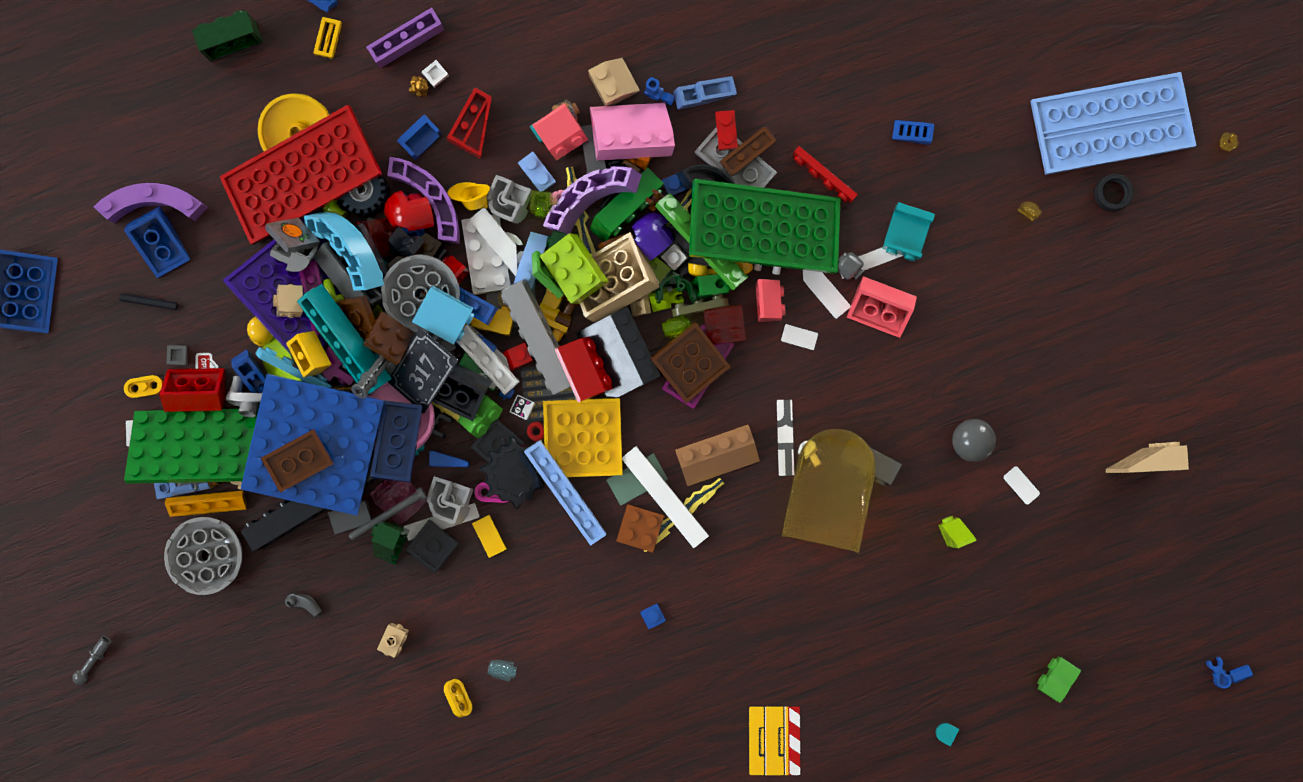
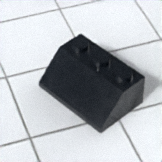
M456 363L432 402L474 421L493 381Z

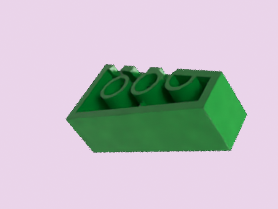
M649 168L641 173L642 176L636 193H619L594 217L590 230L602 242L617 236L627 223L630 224L635 219L639 211L642 212L648 207L649 203L645 199L653 197V189L660 193L663 192L661 188L664 183Z

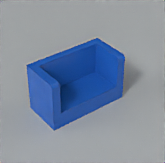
M424 114L397 142L416 160L442 136V133Z

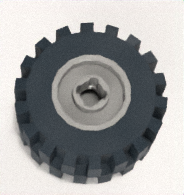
M381 175L339 199L347 209L359 216L369 217V214L374 216L377 214L376 211L379 210L381 212L383 210L382 206L387 202L386 199L390 197L388 193L390 188L386 184V179Z

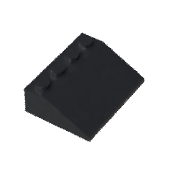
M628 307L576 333L579 339L590 336L596 345V352L602 359L604 370L612 382L613 389L605 392L607 399L619 398L661 378L657 367L650 359L651 354Z

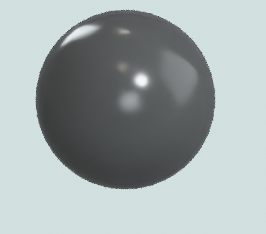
M968 419L956 427L952 437L953 448L962 459L969 462H980L987 459L995 450L996 434L987 422L980 419Z

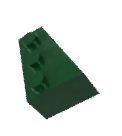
M390 521L379 522L378 525L375 524L371 532L373 536L372 547L374 557L395 565L410 530Z

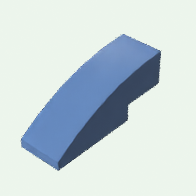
M729 76L678 87L673 91L677 109L680 110L726 99L737 95L733 77Z

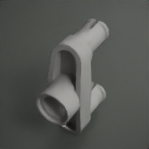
M233 376L226 401L239 406L238 413L242 416L255 417L260 406L262 393H242L244 382L239 376Z

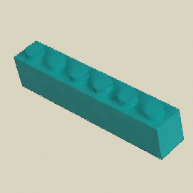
M320 284L306 292L297 300V303L356 383H358L362 373L368 372L377 358L368 347L363 345V338H361L323 284ZM383 370L377 378L376 386L368 391V395L392 379L386 370Z

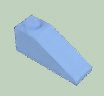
M530 232L514 283L526 278L531 290L534 292L537 279L532 275V253L537 250L543 254L546 251L548 236Z

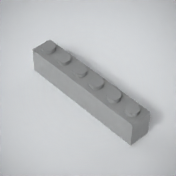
M526 278L504 288L501 291L502 300L506 305L508 304L511 310L510 316L514 322H517L520 328L519 334L522 339L526 340L528 352L532 357L534 356L537 362V370L545 378L546 388L549 391L551 390L554 395L571 387L554 350L560 346Z

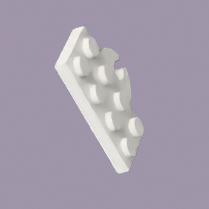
M495 214L491 215L501 227L500 217ZM469 219L461 220L473 295L502 291L510 286V269L471 224ZM505 232L515 245L523 246L521 240L516 235ZM520 251L517 254V266L520 264L524 251Z

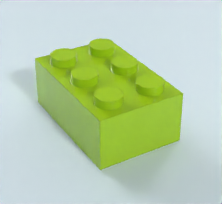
M569 233L540 255V258L571 304L581 303L609 282L577 234Z

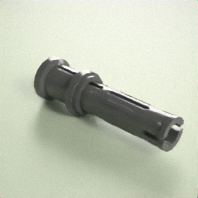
M380 355L368 372L362 373L359 382L352 386V392L357 397L365 399L368 396V391L376 386L377 378L390 361Z

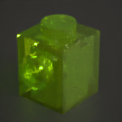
M532 190L530 211L535 217L546 218V215H548L553 200L551 192Z

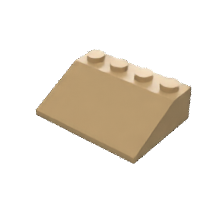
M631 232L591 255L609 281L580 303L585 318L595 323L660 287L652 267L644 253L634 241L635 237Z
M1180 442L1149 444V448H1142L1108 467L1106 473L1188 470L1187 445L1180 446Z

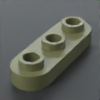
M719 295L712 297V300L705 302V299L696 300L693 305L686 306V303L677 304L675 309H672L673 318L729 306L728 298Z

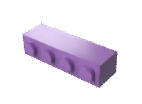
M431 7L366 47L378 67L382 68L444 31V28Z

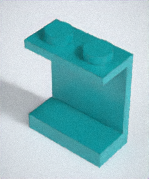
M898 202L895 206L882 249H885L886 253L890 255H903L904 259L909 261L919 260L922 257L921 251L935 214Z

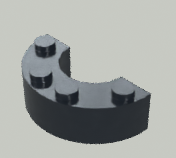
M693 165L676 174L686 190L693 187L694 179L735 184L726 172L712 165Z

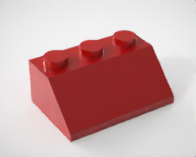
M590 336L580 338L554 349L578 402L594 398L613 389L611 379L604 370V363L598 356L596 345Z
M225 368L167 369L159 394L164 412L222 411L226 398Z

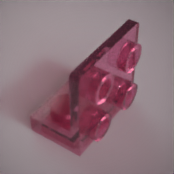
M385 480L370 495L375 504L385 512L417 493V488L411 483ZM420 499L392 516L391 519L399 526H402L427 502V499L424 501Z

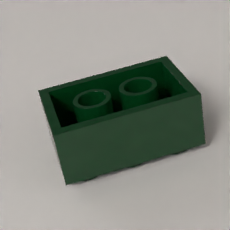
M243 10L236 11L229 17H219L215 19V22L209 24H199L197 28L192 29L199 51L209 61L263 43L256 21L247 11Z

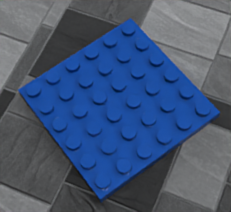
M267 374L241 490L357 516L384 400L372 397L361 399L354 393ZM315 429L334 464L280 493L261 457Z

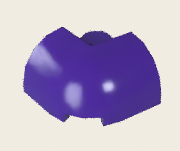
M648 213L632 226L636 235L634 241L649 261L663 252L675 240L671 231L664 226L668 220L659 213Z

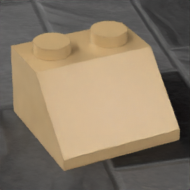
M623 58L605 61L588 70L589 77L605 106H613L640 92Z

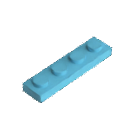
M259 347L255 353L259 359L307 383L331 388L327 378L322 374L303 378L298 366L293 364L294 361L286 356L281 358L276 355V351L268 347L266 349Z

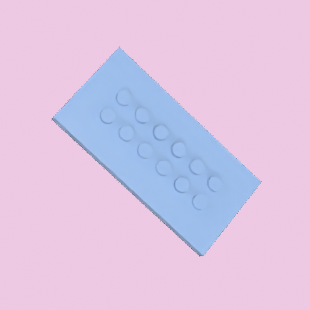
M1181 72L1037 98L1030 101L1045 175L1194 148L1196 146Z

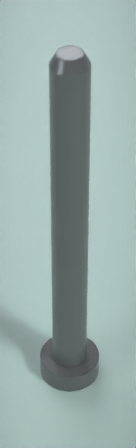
M419 487L414 495L349 534L350 539L358 538L374 528L375 524L378 525L379 522L386 521L420 499L426 500V494Z

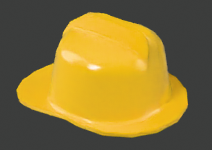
M471 182L458 183L448 190V196L450 199L461 201L468 210L487 209V194L490 191V187L486 184Z

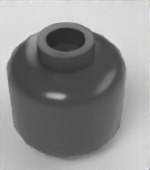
M845 252L838 259V272L846 280H851L853 277L857 279L864 272L861 269L864 266V262L853 252Z

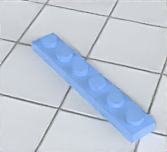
M539 440L527 448L524 453L590 546L606 536L605 530L542 441Z

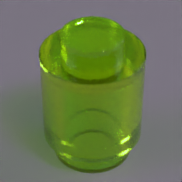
M684 315L667 319L666 322L662 323L665 338H674L690 326L689 319H685Z

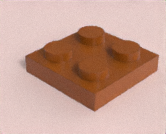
M627 504L616 541L654 552L664 515Z

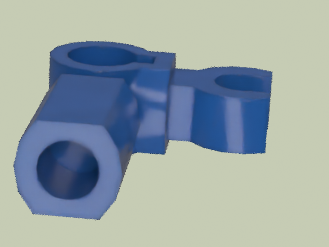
M653 77L647 80L644 95L672 105L675 96L664 92V89L659 87V80Z
M1215 657L1217 660L1216 666H1213L1210 660L1206 661L1207 667L1213 671V682L1218 688L1225 689L1230 687L1231 682L1235 684L1253 677V673L1247 664L1230 670L1227 674L1225 669L1222 668L1223 661L1220 657Z

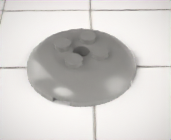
M412 255L395 263L385 275L384 285L381 287L383 307L386 313L413 332H418L419 328L425 332L428 331L412 322L425 297L420 298L417 296V289H424L427 295L433 285L458 300L460 298L458 281L452 270L439 259L428 255Z
M211 517L193 518L179 525L170 539H168L164 552L165 567L172 581L187 592L197 595L213 594L230 585L238 575L243 559L242 546L234 530L223 521ZM204 550L209 554L206 561L202 559V552Z

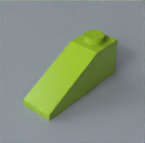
M949 516L942 519L943 523L938 525L949 547L960 548L976 541L974 535L960 518Z

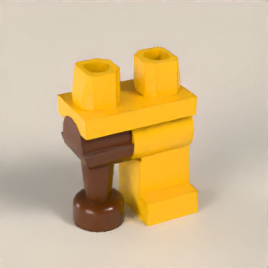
M546 289L540 308L559 343L563 335H567L568 329L571 326V315L575 305L579 306L580 303L571 304L566 297L568 303L562 311L558 308L565 294L558 299L549 289Z

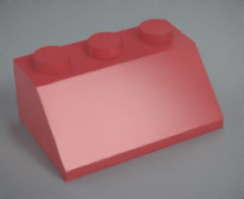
M863 276L847 318L900 338L914 311L917 297Z

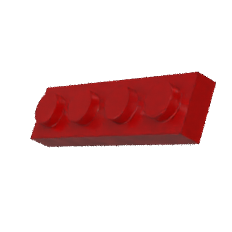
M800 146L796 148L792 155L795 157L794 161L800 166L805 165L813 177H819L824 181L823 184L826 188L835 190L842 201H848L851 204L858 194Z

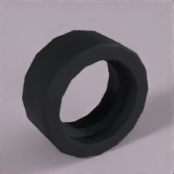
M1108 175L1095 186V201L1105 211H1119L1132 200L1133 186L1129 179L1123 175ZM1117 182L1122 186L1124 198L1121 202L1112 204L1106 201L1103 196V188L1107 183Z

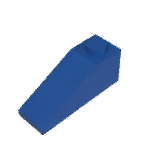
M247 349L231 359L232 368L251 393H262L266 374Z

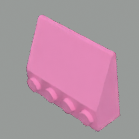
M665 103L590 107L596 161L672 156L675 143Z

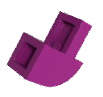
M329 346L325 353L332 365L322 372L329 381H333L335 377H338L337 381L345 386L348 384L353 385L356 381L347 370L342 368V362Z

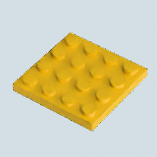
M620 398L588 399L581 402L577 400L543 401L544 446L566 477L623 475Z

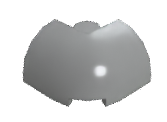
M496 175L487 195L489 208L496 216L518 224L522 222L529 212L526 208L534 191Z
M276 243L271 250L270 256L287 263L286 270L297 272L307 267L315 256L318 247L287 253Z
M434 476L427 496V502L433 516L454 525L461 524L470 511L468 504L473 489Z

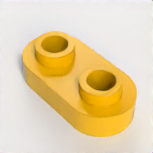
M154 375L133 378L125 383L124 392L131 398L160 394L163 380ZM154 382L157 383V388L155 389L152 387ZM135 385L138 386L137 392H134L133 390Z
M458 679L447 681L444 685V693L453 713L460 718L468 716L472 711V703L463 683Z

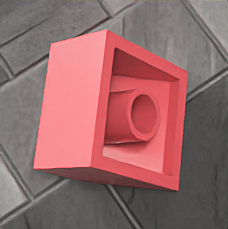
M565 104L532 124L556 161L588 140L581 126Z
M757 280L758 322L781 321L782 316H785V304H781V297H784V286L780 285V280Z

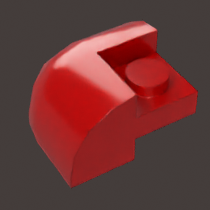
M401 190L390 196L385 203L384 214L394 228L400 226L408 228V231H414L434 226L430 203L427 197H422L420 193L405 196Z

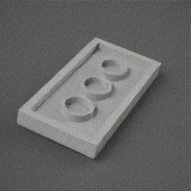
M715 128L697 148L695 154L708 165L715 166L727 173L720 164V161L734 150L718 151L717 128ZM737 138V144L739 147L742 144V142ZM758 156L735 174L732 180L735 184L765 188L777 172Z

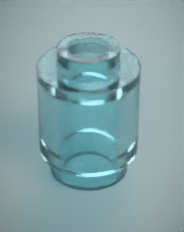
M501 659L490 660L487 675L510 682L511 678L515 679L517 667H514V662Z

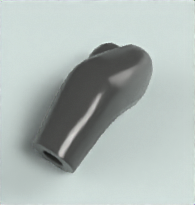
M292 593L285 599L287 607H302L314 617L322 611L314 598L309 595Z

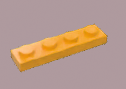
M243 491L166 498L165 506L169 516L174 517L246 510L247 502Z

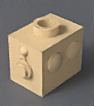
M292 284L278 285L277 295H273V306L277 307L278 317H301L303 309L297 303V300L303 296L302 286Z
M388 624L377 650L383 652L386 656L395 658L401 652L409 630L403 628L401 624Z

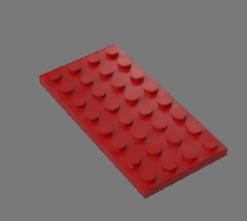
M346 105L221 175L220 179L249 243L255 245L271 236L265 230L267 223L293 218L302 219L304 216L310 215L381 176L382 172L351 106Z

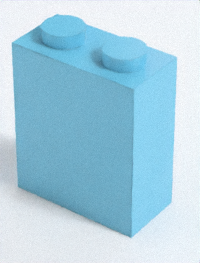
M432 285L412 322L454 345L456 340L460 342L465 331L462 329L465 323L469 325L473 319L474 314L471 313L473 307Z

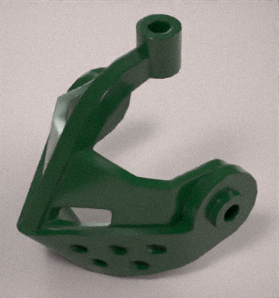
M670 270L659 284L660 287L656 289L655 300L657 304H660L661 300H663V288L670 284H677L676 291L679 293L683 292L685 288L688 291L691 302H696L697 293L695 288L692 287V283L681 277L674 270Z

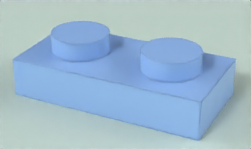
M531 152L518 162L519 166L541 194L556 183L534 152Z

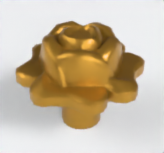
M413 76L410 81L412 85L409 87L410 93H416L418 97H426L429 88L427 80L420 76Z

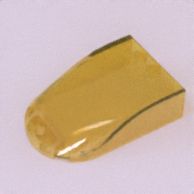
M829 429L814 435L806 442L798 457L781 536L859 553L876 472L874 455L861 437L847 430Z

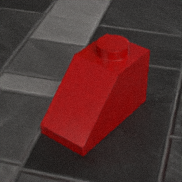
M452 255L442 260L454 273L458 285L469 275V270Z
M522 343L502 353L507 358L511 372L534 362L528 352L526 343Z

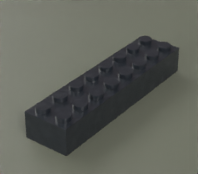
M375 450L372 453L365 487L378 480L370 477ZM285 500L278 505V509L273 511L271 509L262 514V519L252 520L245 525L246 528L241 532L252 551L263 550L329 509Z

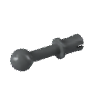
M102 636L95 647L89 650L91 656L82 669L75 671L72 676L75 684L83 685L88 681V673L98 659L102 660L104 658V653L112 642L110 638Z

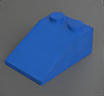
M160 206L126 225L124 232L156 278L190 260L172 223Z

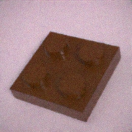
M381 311L363 345L397 365L400 363L414 332Z

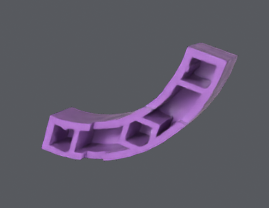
M390 157L387 176L391 180L414 187L427 197L436 215L438 240L441 243L460 245L458 216L451 199L441 184L419 166L400 158Z
M629 167L599 169L584 175L562 192V197L556 205L551 207L543 226L552 231L565 234L571 233L580 215L595 201L619 192L636 193L642 175Z
M141 183L126 186L110 193L94 206L99 213L113 223H116L120 218L134 211V209L144 206L171 207L181 211L194 221L208 209L205 204L187 192L159 183Z

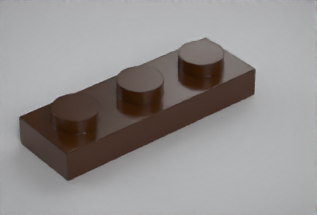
M764 126L723 158L720 164L732 178L774 145L777 140Z

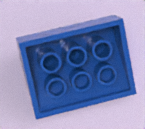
M0 250V328L49 333L58 258Z

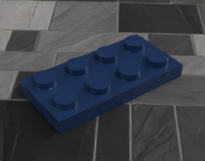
M384 400L371 478L411 482L423 411L422 405Z

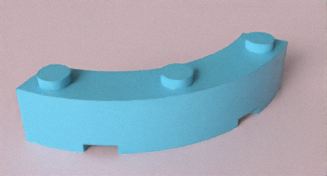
M320 212L304 216L305 225L310 231L321 239L326 238L329 240L330 245L337 254L345 258L349 266L346 269L354 291L368 290L384 285L383 274L379 269L376 258L362 233L342 216L331 212Z

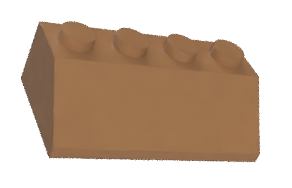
M749 425L675 450L687 486L760 461Z

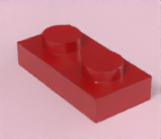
M735 111L715 112L718 151L735 150L738 147Z

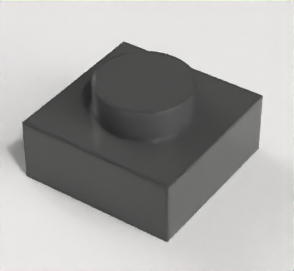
M167 345L166 364L188 365L189 346Z

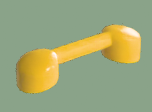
M735 262L745 274L753 269V264ZM688 263V272L693 276L717 274L713 268L707 269L706 265Z

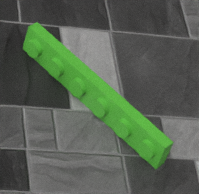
M669 193L657 202L655 207L690 243L691 215ZM703 258L732 290H735L748 278L735 262Z

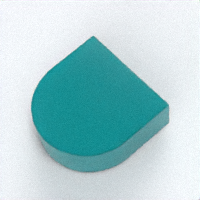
M941 723L936 728V737L951 747L959 729L949 723Z

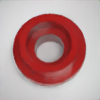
M540 422L531 423L527 428L528 437L533 441L542 440L544 438V425ZM535 428L540 429L539 435H534L533 430Z

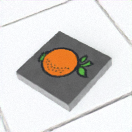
M299 218L266 224L265 230L287 253L318 247L320 244V240Z

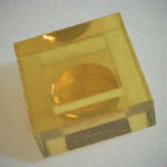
M1025 201L1018 209L1019 212L1032 221L1037 219L1042 212L1038 209V205L1031 201Z

